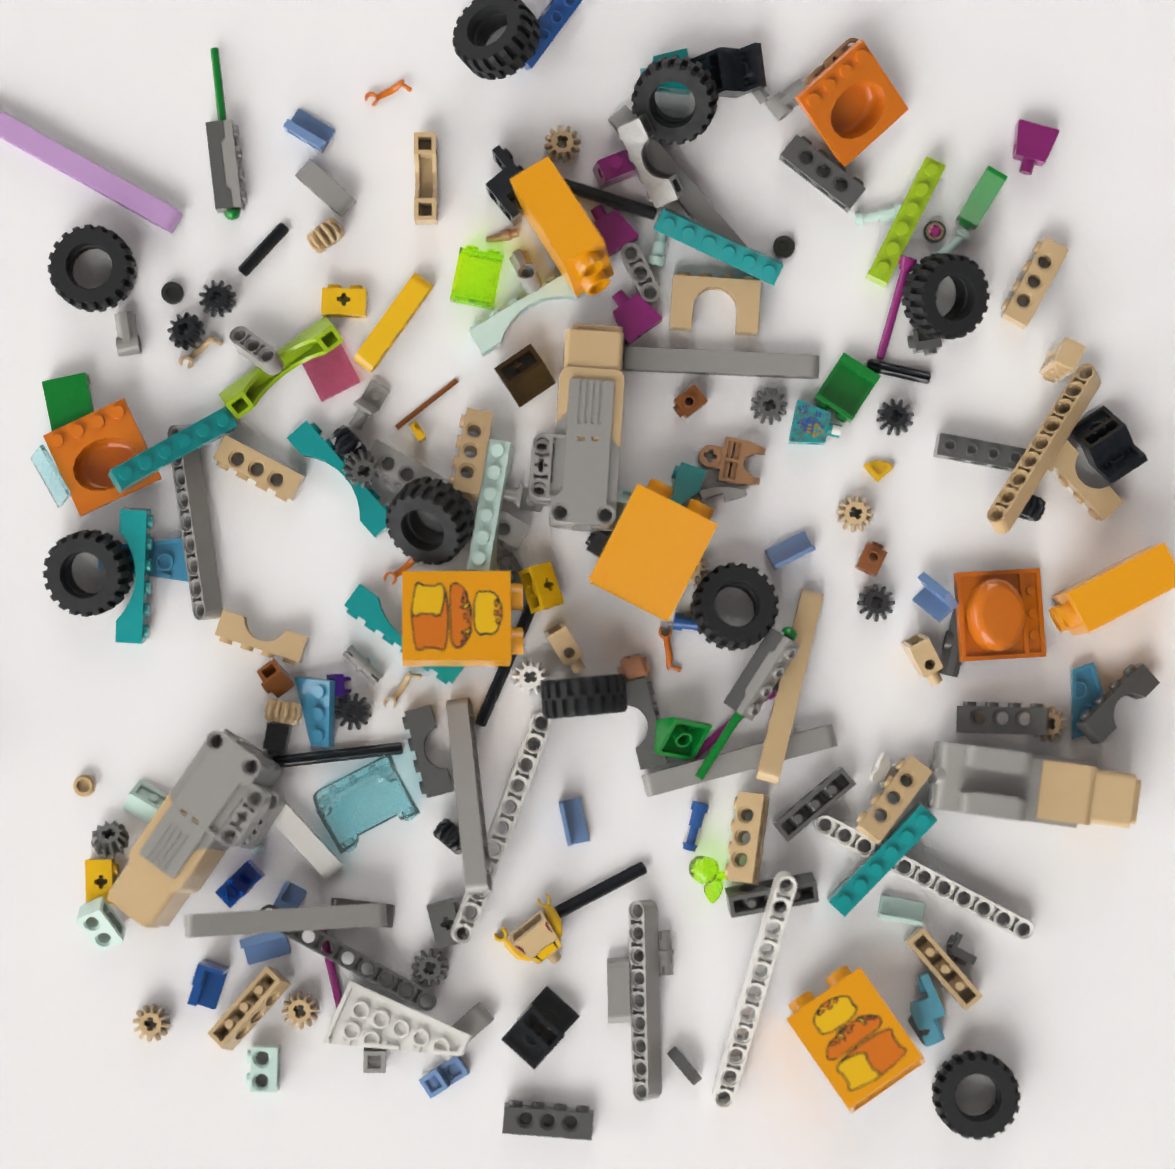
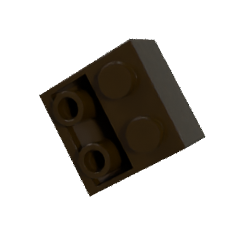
M531 344L494 368L495 373L519 408L556 384L546 365Z

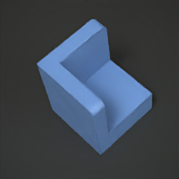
M287 880L273 905L280 909L298 908L307 891Z

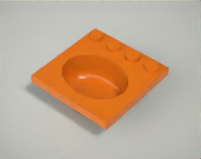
M858 40L794 97L838 162L844 167L909 110L863 40Z
M125 398L43 435L81 517L162 480L159 471H157L141 483L119 494L108 476L112 468L148 449Z
M1040 568L953 573L955 600L959 604L956 607L959 662L1046 657Z

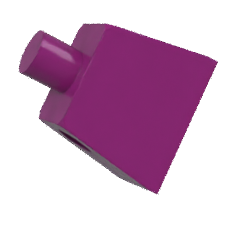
M1021 119L1018 120L1015 125L1012 158L1022 161L1019 169L1021 174L1032 175L1034 165L1043 166L1060 130Z
M627 149L598 160L592 169L600 190L634 177L638 173L635 165L628 158Z
M599 204L590 210L596 220L593 222V225L604 241L609 258L621 251L625 244L634 243L639 240L638 233L616 209L607 214L603 206Z
M621 289L612 296V299L618 306V308L612 311V315L617 326L623 327L624 340L628 346L662 322L663 318L639 294H635L629 299Z

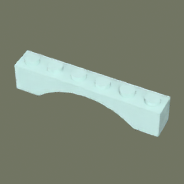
M554 275L545 281L546 285L542 286L538 291L533 293L527 292V296L521 300L517 297L508 303L509 307L502 311L497 309L490 313V318L484 322L479 320L473 323L468 334L483 357L502 345L504 336L512 323L529 308L550 300L568 299L577 301L587 295V293L585 292L576 297L562 275L559 277Z
M489 439L475 528L473 529L467 564L468 571H494L501 506L508 477L512 469L515 447L509 441Z

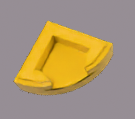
M417 421L409 424L420 443L427 440Z
M880 460L870 461L863 466L877 483L894 468L890 463Z

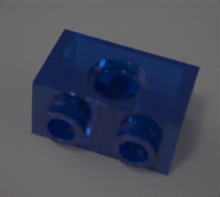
M250 859L220 886L215 893L229 908H232L266 875Z

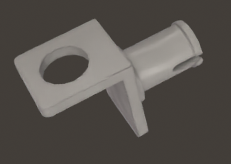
M372 379L361 398L353 403L358 409L349 424L353 428L361 430L368 416H372L380 410L390 390ZM372 388L381 390L382 396L379 400L371 398L370 390Z
M521 484L520 488L517 489L505 488L503 501L514 502L517 509L542 512L543 506H529L527 504L526 498L529 488ZM534 490L538 495L544 494L543 490Z

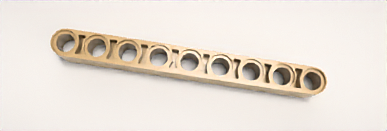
M1083 364L1075 371L989 508L987 519L996 533L1004 534L1012 528L1098 391L1101 380L1092 364Z
M805 589L801 590L792 625L797 632V639L794 642L799 644L800 647L797 650L796 656L785 669L784 675L779 679L756 779L775 784L779 782L824 594Z

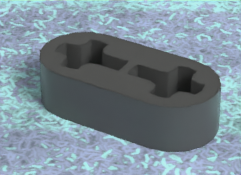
M503 551L498 554L496 562L500 571H515L519 577L518 571L523 569L515 555L510 551ZM503 555L512 557L513 560L510 561V564L513 568L511 570L506 565L500 564L503 560Z
M676 1046L667 1052L669 1058L693 1086L703 1079Z

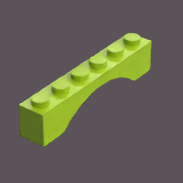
M928 156L925 157L865 277L866 279L884 288L886 287L899 262L900 255L903 254L946 165Z
M324 316L277 351L284 363L280 373L269 375L256 366L219 393V396L238 420L252 410L263 395L285 374L306 361L329 353L344 340L328 318Z

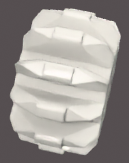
M533 658L530 659V666H527L526 661L522 660L523 669L517 665L514 667L520 672V675L512 674V678H519L520 681L514 682L513 686L523 685L519 689V693L528 688L527 696H531V688H534L536 695H538L540 691L537 686L541 685V680H549V677H542L541 675L548 672V669L544 668L539 671L538 669L543 663L539 661L536 667H534ZM533 671L536 673L534 677H537L535 682L530 681L528 684L525 681L527 679L524 677L525 673H532Z

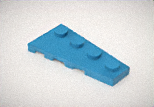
M182 538L154 541L153 549L150 550L149 559L153 560L152 572H149V576L188 582ZM123 544L121 549L123 551L128 550L130 556L127 557V560L133 563V569H130V573L135 574L132 552L128 544ZM97 558L98 569L104 570L102 563Z

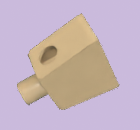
M562 621L544 632V635L564 666L569 665L574 674L579 673L586 667L580 658L584 654ZM567 648L572 649L569 654H565L564 651Z
M919 632L901 642L918 675L923 678L927 677L931 686L943 681L939 673L943 665L929 637Z

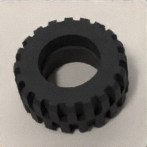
M473 0L468 8H464L462 16H459L456 21L457 27H454L453 30L454 37L452 41L456 55L480 78L496 80V78L504 79L506 75H514L517 73L516 70L526 66L525 63L528 59L531 60L534 55V49L537 50L539 44L537 39H540V30L536 16L522 0ZM506 26L505 31L496 41L486 45L494 32Z
M672 55L669 59L664 56L659 58L657 62L653 61L642 72L634 86V92L631 96V101L633 102L631 107L632 113L636 114L637 117L647 113L656 132L653 140L657 142L660 139L665 140L667 145H672L673 141H677L678 145L685 144L686 140L691 142L699 134L702 135L706 131L716 113L717 101L719 99L718 92L715 90L717 87L715 80L711 81L710 76L712 74L708 69L704 71L701 68L703 64L698 61L696 64L690 62V57L685 56L683 59H679V55ZM667 82H677L686 86L695 99L693 112L682 118L666 115L656 104L655 92L657 88Z
M91 224L84 225V228L77 226L72 228V233L68 234L65 232L61 235L63 238L61 242L56 241L53 245L55 251L54 253L50 252L48 258L51 260V264L48 265V272L51 274L49 279L55 287V291L73 307L94 313V310L104 312L107 311L106 308L108 307L115 308L118 306V301L121 299L124 301L128 297L126 295L128 290L132 291L134 287L132 281L136 279L137 275L135 271V266H137L136 260L132 256L133 252L130 247L114 231L107 230L100 225L93 227ZM100 249L111 258V274L107 281L99 287L84 288L73 277L75 261L85 251Z
M934 253L929 257L925 256L920 259V264L916 263L911 268L913 272L907 274L905 279L907 284L902 289V293H904L902 306L906 307V310H904L906 318H911L909 323L913 328H917L918 332L929 337L953 340L965 337L967 332L972 333L977 328L975 325L980 324L984 319L982 315L987 312L988 306H986V303L990 299V293H987L989 284L988 280H984V271L978 269L979 265L974 260L958 254ZM949 276L955 285L956 298L951 310L942 316L936 306V291L940 283Z
M431 477L416 478L407 483L390 502L386 510L385 521L386 527L389 528L388 534L390 539H394V545L397 549L400 548L406 557L409 555L413 558V561H423V564L432 565L433 563L434 565H441L444 562L453 560L473 535L475 521L473 520V510L469 508L470 503L468 499L463 498V493L459 489H454V485L451 483H444L439 478L432 480ZM417 510L433 515L440 522L444 532H438L427 527L419 518Z
M88 529L61 538L56 542V546L51 547L48 551L50 557L45 558L43 564L47 566V570L43 571V578H47L48 583L44 585L46 591L50 589L52 595L49 597L53 602L58 600L60 602L58 607L63 611L69 609V614L75 616L81 614L82 617L96 616L120 604L125 599L124 595L129 593L131 587L128 584L133 581L134 577L133 574H130V569H133V563L127 560V557L130 556L128 550L123 551L121 549L123 544L119 540H112L113 535L109 533L102 534L101 530L96 529L91 531ZM87 552L94 555L103 565L105 582L102 589L96 593H88L82 590L74 581L72 564L75 557L80 553Z
M732 562L727 563L725 566L720 565L700 581L693 592V602L691 603L690 611L694 614L691 617L693 624L697 623L698 625L696 630L700 635L703 633L707 637L705 640L708 643L714 642L716 647L720 649L727 647L728 651H735L738 648L743 650L751 645H755L769 633L770 628H773L776 622L775 618L778 616L779 609L776 608V605L779 603L778 596H774L773 592L776 589L773 584H768L767 580L769 578L766 574L761 576L758 573L759 569L754 566L750 569L747 568L745 563L735 565ZM724 588H738L750 597L754 606V615L746 625H730L724 622L718 615L715 608V599L717 594Z
M622 674L542 681L540 685L542 712L545 719L625 712L628 707L625 677Z
M970 1050L963 1051L961 1055L955 1054L951 1056L952 1059L949 1062L945 1061L941 1065L943 1068L940 1072H936L934 1076L936 1078L935 1083H932L931 1090L933 1091V1096L931 1097L937 1115L951 1131L967 1139L969 1137L975 1140H982V1137L990 1139L995 1137L994 1134L997 1132L1003 1133L1006 1130L1004 1127L1008 1123L1010 1125L1015 1120L1013 1116L1015 1113H1018L1020 1108L1018 1106V1101L1021 1100V1093L1018 1091L1020 1086L1012 1070L996 1056L976 1050V1052H971ZM972 1074H982L994 1083L996 1099L992 1107L985 1113L976 1116L968 1115L961 1111L956 1103V1089L964 1078Z

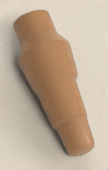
M508 228L500 233L487 236L486 241H510L513 238L519 237V232L517 228Z

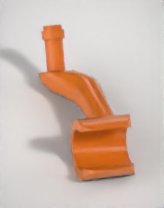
M400 80L378 94L374 92L366 93L365 102L369 97H375V101L372 103V107L378 104L379 100L394 94L401 86L408 92L412 91V87L405 84V80Z
M411 557L395 572L385 573L384 581H386L388 575H393L394 581L392 585L397 582V578L402 575V571L410 569L416 561H413Z
M662 626L658 634L664 641L666 667L668 670L673 669L681 672V667L672 665L673 653L670 642L672 630L670 629L668 636H663L661 634Z

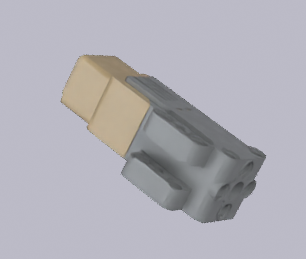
M575 323L572 329H566L563 369L560 372L558 382L555 434L539 433L533 439L531 450L529 500L534 505L550 506L549 526L584 532L614 530L625 383L622 373L623 327ZM544 445L547 449L540 450L537 446ZM553 446H554L553 466H552V481H551V483H550V479H551V465H552V450H553ZM539 461H540V462L543 461V466H542L543 472H539V469H538ZM541 489L544 491V494L538 495L534 490Z
M224 729L223 732H210L202 747L171 790V793L166 797L129 852L130 861L109 890L107 900L145 928L168 927L191 893H196L203 887L230 846L254 849L269 831L286 803L285 797L273 788L281 774L279 764L268 757L262 750L227 729ZM271 796H275L276 804L271 808ZM251 836L250 842L245 844V841Z
M935 741L933 763L930 765V770L933 772L928 778V783L930 784L928 808L1077 828V824L1091 825V823L1130 828L1131 824H1136L1141 790V780L1136 779V774L1099 770L1098 767L1085 765L1083 760Z

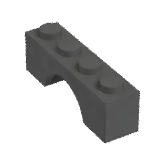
M1143 663L1127 666L1122 672L1124 675L1120 679L1114 680L1108 686L1109 690L1094 700L1095 705L1091 709H1086L1079 716L1080 720L1075 725L1092 744L1103 743L1117 728L1114 721V709L1117 702L1123 696H1129L1135 700L1146 698L1160 683Z
M646 677L625 682L627 705L640 710L648 724V731L644 741L635 748L640 770L667 764L666 759H669V756L658 755L654 752L655 716L659 715L657 703H652L650 694H654L652 682L647 681Z
M432 705L405 711L402 721L405 730L409 729L411 738H408L410 751H415L417 759L413 760L416 773L420 772L422 781L419 782L422 795L426 794V797L430 798L454 791L449 770L435 766L428 759L425 752L426 738L437 727Z

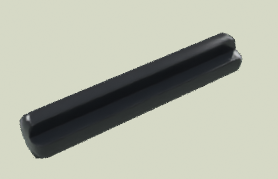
M280 222L238 267V270L244 276H248L289 232L288 227Z
M868 359L866 367L875 373L923 384L930 382L931 373L875 359Z

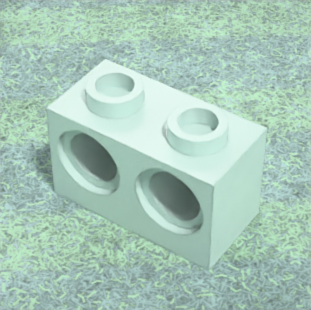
M103 896L79 906L76 918L77 924L81 929H84L89 936L90 942L96 945L100 951L124 941L126 927Z
M253 1044L251 1050L247 1051V1064H250V1073L247 1072L246 1086H250V1092L277 1093L279 1091L280 1045ZM259 1052H266L269 1056V1061L266 1063L259 1061ZM259 1074L266 1075L268 1084H259L257 1076Z

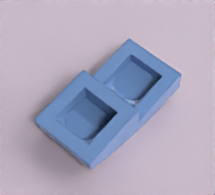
M453 1056L447 1062L445 1061L421 1077L419 1082L431 1099L468 1075L471 1071L461 1056Z

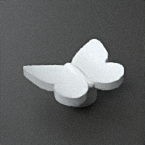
M885 751L881 752L877 762L873 764L869 777L871 782H880L882 790L885 789L882 785L889 775L893 777L898 771L895 768L897 764L890 763L888 754Z

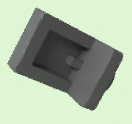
M912 329L910 336H907L908 347L913 349V354L924 352V356L933 355L942 347L941 338L919 341L917 329Z
M956 932L955 935L951 934L946 943L948 947L947 952L956 956L954 961L964 966L967 963L974 965L978 957L958 947L963 935L959 932Z

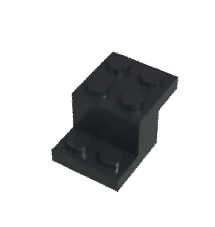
M752 43L740 49L719 47L690 60L694 64L697 61L703 64L701 68L704 71L709 70L712 74L710 76L711 81L715 80L717 87L715 90L718 92V97L738 98L767 87L761 43Z
M498 145L492 150L493 160L502 171L485 184L486 192L512 225L516 226L521 222V208L514 200L516 194L510 178L524 171L521 165L516 166L514 164V157L506 147L502 149Z
M1104 405L1080 420L1070 434L1081 445L1088 464L1110 484L1120 480L1148 461L1146 454L1134 444L1127 425Z
M546 986L520 1014L515 1024L506 1032L501 1040L535 1070L564 1038L565 1032L580 1015L550 987Z

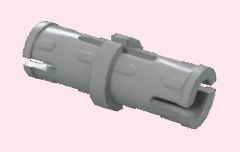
M353 645L348 647L347 651L342 654L356 667L355 670L358 673H363L373 685L379 682L378 679L384 676L370 663L371 660L360 654Z
M670 930L658 931L659 976L674 975L672 965L674 950H671Z

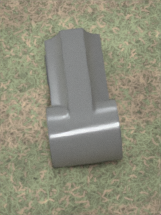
M799 79L783 92L776 93L766 101L765 105L778 121L789 115L794 110L793 108L799 104L794 97L807 86L806 83Z
M521 249L513 251L509 260L521 282L523 290L528 293L538 291L542 286V282L537 268L527 251Z
M122 311L115 313L118 356L141 354L142 346L139 334H137L134 312Z

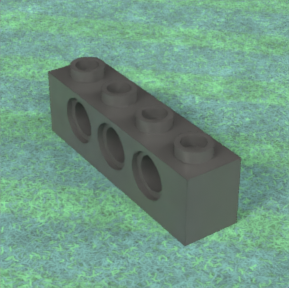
M796 134L780 154L779 160L848 213L866 189L863 186L864 183L858 177L854 176L852 178L848 175L846 168L840 163L834 164L829 160V155L825 151L817 150L811 146L812 142L803 135L800 137ZM802 154H809L812 161L804 163L800 156ZM821 167L827 168L829 175L826 177L819 175L818 169ZM843 181L847 188L839 190L836 188L835 182Z
M939 433L936 437L933 457L1013 472L1026 449Z
M963 701V706H957L956 732L1049 735V708H1044V704L1030 703V708L1021 707V703H1008L1007 707H999V702H985V706H976V702ZM979 711L984 712L986 715V719L982 724L977 723L975 720V715ZM1001 712H1005L1008 715V721L1003 725L997 720L998 714ZM1024 712L1028 713L1031 717L1028 725H1023L1020 722V716Z
M839 766L772 823L773 826L789 842L856 785L855 781L843 767Z
M807 872L792 875L796 880L797 889L791 907L819 902L817 883L813 873ZM774 879L759 881L758 885L743 884L725 888L727 907L731 918L763 913ZM784 879L781 881L780 887H788L791 880ZM782 900L777 901L774 904V908H782L785 902Z
M509 1100V1103L504 1105L502 1134L592 1141L594 1110H589L590 1107L585 1105H577L576 1109L567 1108L566 1104L559 1103L554 1104V1107L545 1106L543 1102H532L531 1105H523V1101ZM522 1113H530L532 1120L529 1123H523L520 1120ZM546 1114H551L555 1119L550 1125H546L542 1121V1117ZM568 1116H574L577 1119V1123L572 1127L564 1123L565 1118Z

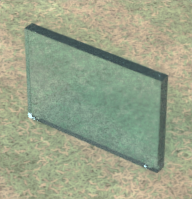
M42 444L30 459L59 508L71 496V492L44 444Z

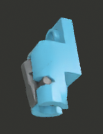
M924 971L917 974L919 981H916L921 994L925 993L926 995L910 1002L911 1015L907 1021L921 1043L929 1047L945 1039L941 1021L937 1018L946 1015L929 974Z

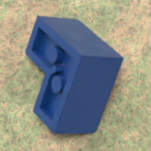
M207 959L200 961L197 964L191 982L193 987L187 1004L195 1007L201 1005L213 1010L216 1009L230 967Z

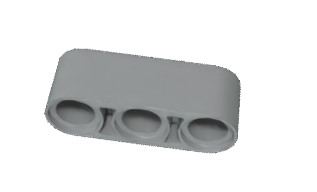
M311 159L295 174V177L340 217H343L356 203L352 195Z
M627 243L621 250V260L637 293L649 305H653L659 300L660 288L640 247L635 243ZM632 249L637 253V256L634 259H628L625 256V252ZM638 269H643L647 275L643 279H638L634 272ZM653 289L656 292V296L648 299L645 297L644 291Z
M244 326L232 329L229 338L242 356L269 375H276L282 371L284 363L274 347Z
M607 958L608 1023H631L629 958Z
M478 1002L452 1027L471 1035L470 1042L495 1018L481 1002ZM440 1054L446 1062L453 1057L452 1055Z

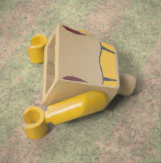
M545 894L548 898V903L545 905L541 903L539 898L537 899L538 904L544 907L545 911L539 910L510 934L507 928L501 927L500 930L504 933V938H501L497 933L494 934L495 940L503 941L505 948L514 958L528 962L533 961L536 964H541L546 959L552 964L560 961L562 954L558 949L562 947L560 940L563 936L562 920L556 909L551 907V897L548 894Z

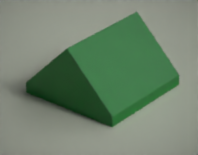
M675 716L656 720L654 752L658 755L693 761L713 726L710 723Z

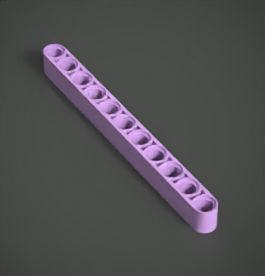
M0 111L1 139L173 234L183 216L180 211Z

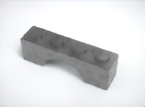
M647 113L620 125L617 128L619 140L625 145L628 151V158L638 171V179L644 184L649 201L654 204L655 208H659L679 199L685 192L676 173L661 171L650 159L649 143L656 132Z

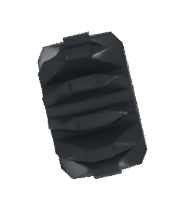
M212 280V287L209 288L205 284L203 287L207 292L199 293L200 297L205 298L199 301V304L205 306L203 309L205 313L211 311L212 317L215 318L217 312H219L221 317H224V310H227L228 313L232 312L231 308L228 307L229 305L236 306V301L231 299L237 295L235 292H230L232 289L230 284L225 286V282L220 280L217 286L216 282ZM217 294H219L221 297L223 296V298H220V303L218 304L215 301H213L216 299Z
M185 312L183 317L177 314V321L170 320L173 327L167 329V332L171 334L169 340L174 342L175 347H182L185 351H188L190 346L196 349V342L203 343L200 336L206 334V331L201 329L204 323L198 321L199 317L195 314L191 316L188 312Z
M894 398L890 399V406L888 403L883 402L882 407L884 410H877V413L883 417L877 418L876 422L884 423L879 429L884 430L887 427V435H891L894 430L895 435L899 436L900 429L906 433L908 431L906 425H913V422L907 418L913 417L914 413L906 412L911 406L908 404L903 408L902 399L896 405ZM893 412H896V416L898 414L900 416L897 423L893 422L894 419L892 421L890 419Z
M345 425L337 428L330 436L332 444L346 459L352 458L350 452L357 455L358 449H362L364 453L367 451L366 446L357 435Z
M1032 494L1018 518L1028 521H1039L1044 514L1046 502L1041 497Z
M877 584L873 585V592L868 586L865 587L867 595L864 593H859L858 595L864 599V601L857 602L859 606L864 605V608L860 609L859 613L862 614L867 611L866 620H869L873 614L874 622H878L879 615L883 620L887 619L884 611L891 614L893 610L887 606L895 604V601H888L887 599L893 595L892 592L885 595V586H882L878 592ZM873 597H875V600L880 599L879 609H876V606H871Z
M348 693L345 695L347 702L341 698L338 699V702L343 706H335L336 711H341V714L336 715L335 719L343 717L339 724L341 727L349 722L348 730H352L353 723H355L356 729L360 730L361 725L359 721L365 725L368 724L364 716L372 717V713L365 712V709H370L372 706L371 704L363 706V703L367 700L366 697L358 701L359 694L355 693L352 700ZM352 705H354V708L359 709L355 718H352L353 715H348Z
M444 818L433 831L434 837L453 853L460 855L462 852L459 827L451 820Z

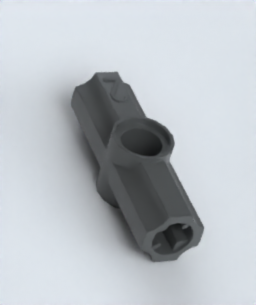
M956 608L952 612L949 629L946 631L943 639L941 659L943 668L939 670L940 674L958 677L961 662H959Z

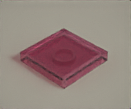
M339 344L329 353L302 364L321 402L361 383L342 344Z

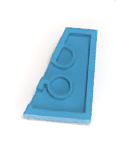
M1093 662L1071 669L1072 740L1085 736L1075 724L1080 720L1079 716L1086 709H1091L1095 705L1094 700L1099 695L1104 694Z
M305 676L294 677L310 744L327 748L334 747L335 680Z

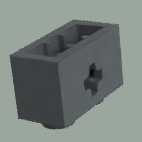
M453 898L427 904L426 907L437 949L460 944L451 937V929L460 907L459 902H454ZM445 917H448V920H453L449 929H447L446 925H442ZM460 927L457 930L456 935L458 939L462 940L467 936L465 927Z

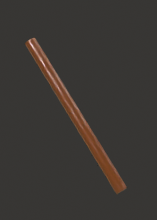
M455 378L397 423L395 427L398 430L455 386L458 383L457 379Z

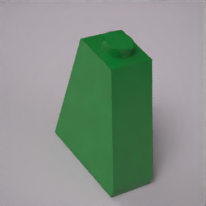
M991 166L986 168L956 218L961 227L967 230H975L1008 176Z

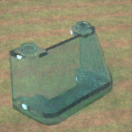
M391 755L380 757L322 787L313 795L316 812L340 854L354 850L359 842V835L396 816L400 820L410 821L420 813Z

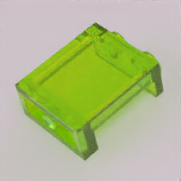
M466 245L465 248L460 247L450 301L494 310L504 255H500V251L487 249V252L479 251L478 247Z

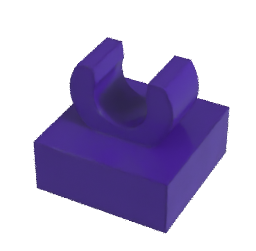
M344 674L326 675L327 680H335V697L345 696V694L352 692V689L344 688V682L351 681V677H344Z

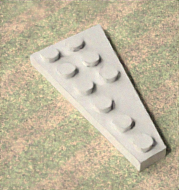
M349 981L322 1043L463 1056L471 1035L353 981Z

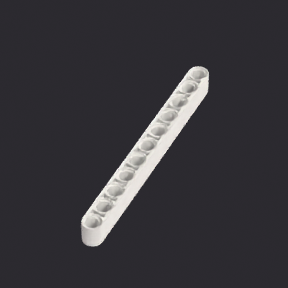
M543 713L533 715L528 723L487 833L488 846L492 842L497 843L499 846L497 854L492 855L489 853L492 884L552 726V719H545L546 726L543 729L537 728L535 724L538 717L545 719ZM531 737L538 741V747L535 750H531L528 747V740ZM523 758L528 759L530 762V768L527 771H523L520 768V761ZM515 779L520 780L523 785L519 792L514 791L512 788V783ZM508 800H511L515 805L511 813L506 812L504 809V804ZM500 821L505 822L507 825V830L503 834L498 833L496 830V825ZM465 891L451 929V937L454 941L460 944H466L471 941L489 892H484L480 897H475L473 894L468 895L467 891ZM468 906L475 908V915L472 918H467L464 914ZM460 927H465L467 929V936L460 940L457 938L456 932Z
M822 814L814 820V828L818 833L867 859L882 844L878 843L876 845L861 832L831 816ZM826 818L830 821V828L822 831L819 828V822ZM842 829H847L850 832V837L846 841L839 839V832ZM863 839L868 840L870 844L869 849L865 852L860 851L858 847L859 842ZM905 855L890 870L1019 939H1029L1034 933V926L1030 921ZM902 860H906L909 863V868L906 872H900L898 869V864ZM921 871H927L929 874L928 880L924 883H920L918 880V874ZM942 881L948 883V890L945 893L938 891V884ZM965 891L968 894V900L961 904L958 901V895ZM981 902H986L988 905V910L984 914H980L977 909ZM1005 912L1008 919L1006 923L999 924L997 921L998 915ZM1026 923L1027 932L1019 935L1017 932L1019 924Z
M787 871L777 873L774 878L713 1084L712 1095L715 1104L720 1108H728L734 1102L796 893V880ZM789 879L791 883L788 887H780L781 881ZM782 900L785 902L782 908H774V904L777 901ZM771 922L778 923V927L775 930L767 929ZM764 944H772V947L769 951L761 950V947ZM763 964L766 966L763 972H755V968L758 965ZM752 986L759 987L757 993H749V989ZM746 1007L753 1008L752 1013L748 1015L742 1012ZM739 1029H747V1032L744 1035H736V1032ZM735 1049L741 1050L738 1056H730L731 1051ZM729 1070L735 1072L730 1078L724 1077L725 1072ZM720 1092H728L726 1098L720 1099L717 1097Z

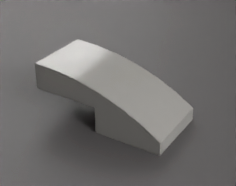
M715 487L700 490L699 496L702 501L722 495L726 503L746 497L747 493L746 490L739 488Z
M364 1047L363 1073H386L387 1049Z

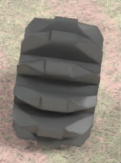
M766 387L764 389L765 395L758 390L756 392L758 398L752 397L751 402L757 405L751 406L750 411H758L754 414V419L762 416L760 424H764L767 418L769 425H773V417L777 422H780L782 419L779 414L786 415L787 413L781 407H786L788 403L780 402L785 395L775 396L778 391L776 388L770 394L769 388ZM770 401L775 408L766 411V406L763 407V403L767 404Z
M358 449L357 455L350 452L352 458H345L344 462L347 466L342 467V471L346 473L345 479L347 481L351 480L353 486L359 483L364 488L366 481L373 485L371 478H379L378 473L375 471L381 469V466L376 464L378 458L372 456L369 450L364 453L362 449ZM361 465H363L364 467L363 471L359 470V467Z
M105 820L103 826L97 824V830L92 831L91 845L94 847L97 855L102 854L105 859L109 855L115 858L117 853L123 854V848H128L129 833L123 824L118 825L115 820L111 824Z
M433 948L429 949L428 956L425 950H421L422 958L419 956L414 957V960L419 964L411 965L412 969H419V971L413 974V977L421 975L419 984H422L427 979L428 987H431L432 979H434L436 985H439L440 980L438 976L442 979L447 977L445 973L441 972L449 970V966L442 965L448 961L447 957L440 960L439 957L442 951H438L436 956H434ZM427 962H431V965L432 963L436 965L433 973H430V970L428 972L425 970Z

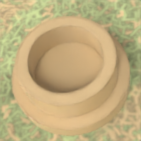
M85 774L78 776L73 783L75 793L81 797L90 796L96 788L95 780Z

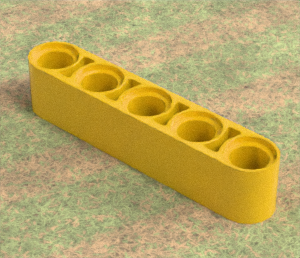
M414 273L360 347L353 360L372 373L428 297L434 285L419 274Z

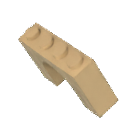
M680 271L677 272V275L673 274L669 330L691 332L693 304L696 298L705 291L720 290L728 294L735 304V335L757 336L761 280H756L754 276H743V279H734V275L728 274L721 275V278L712 277L713 274L699 273V276H690V272Z

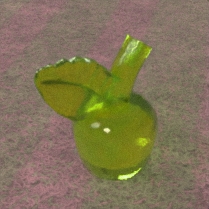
M699 855L691 860L688 871L696 882L704 885V894L708 901L715 903L723 893V883L721 880H726L727 876H725V871H719L720 867L715 859Z

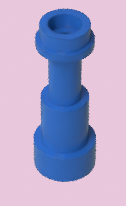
M675 612L673 630L682 631V629L697 631L698 625L697 623L693 624L690 616H684V613Z
M692 800L690 808L692 813L688 824L690 829L687 841L682 843V849L692 852L696 851L698 845H695L698 830L702 828L705 813H708L709 804Z

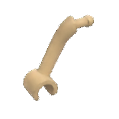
M214 336L208 337L192 353L182 355L178 360L179 365L182 366L183 361L189 359L187 368H192L194 365L193 360L205 351L212 342L220 346L224 342L215 339Z
M408 671L394 694L384 699V707L386 708L387 700L392 699L394 701V709L397 706V699L407 688L410 677L421 679L422 674Z

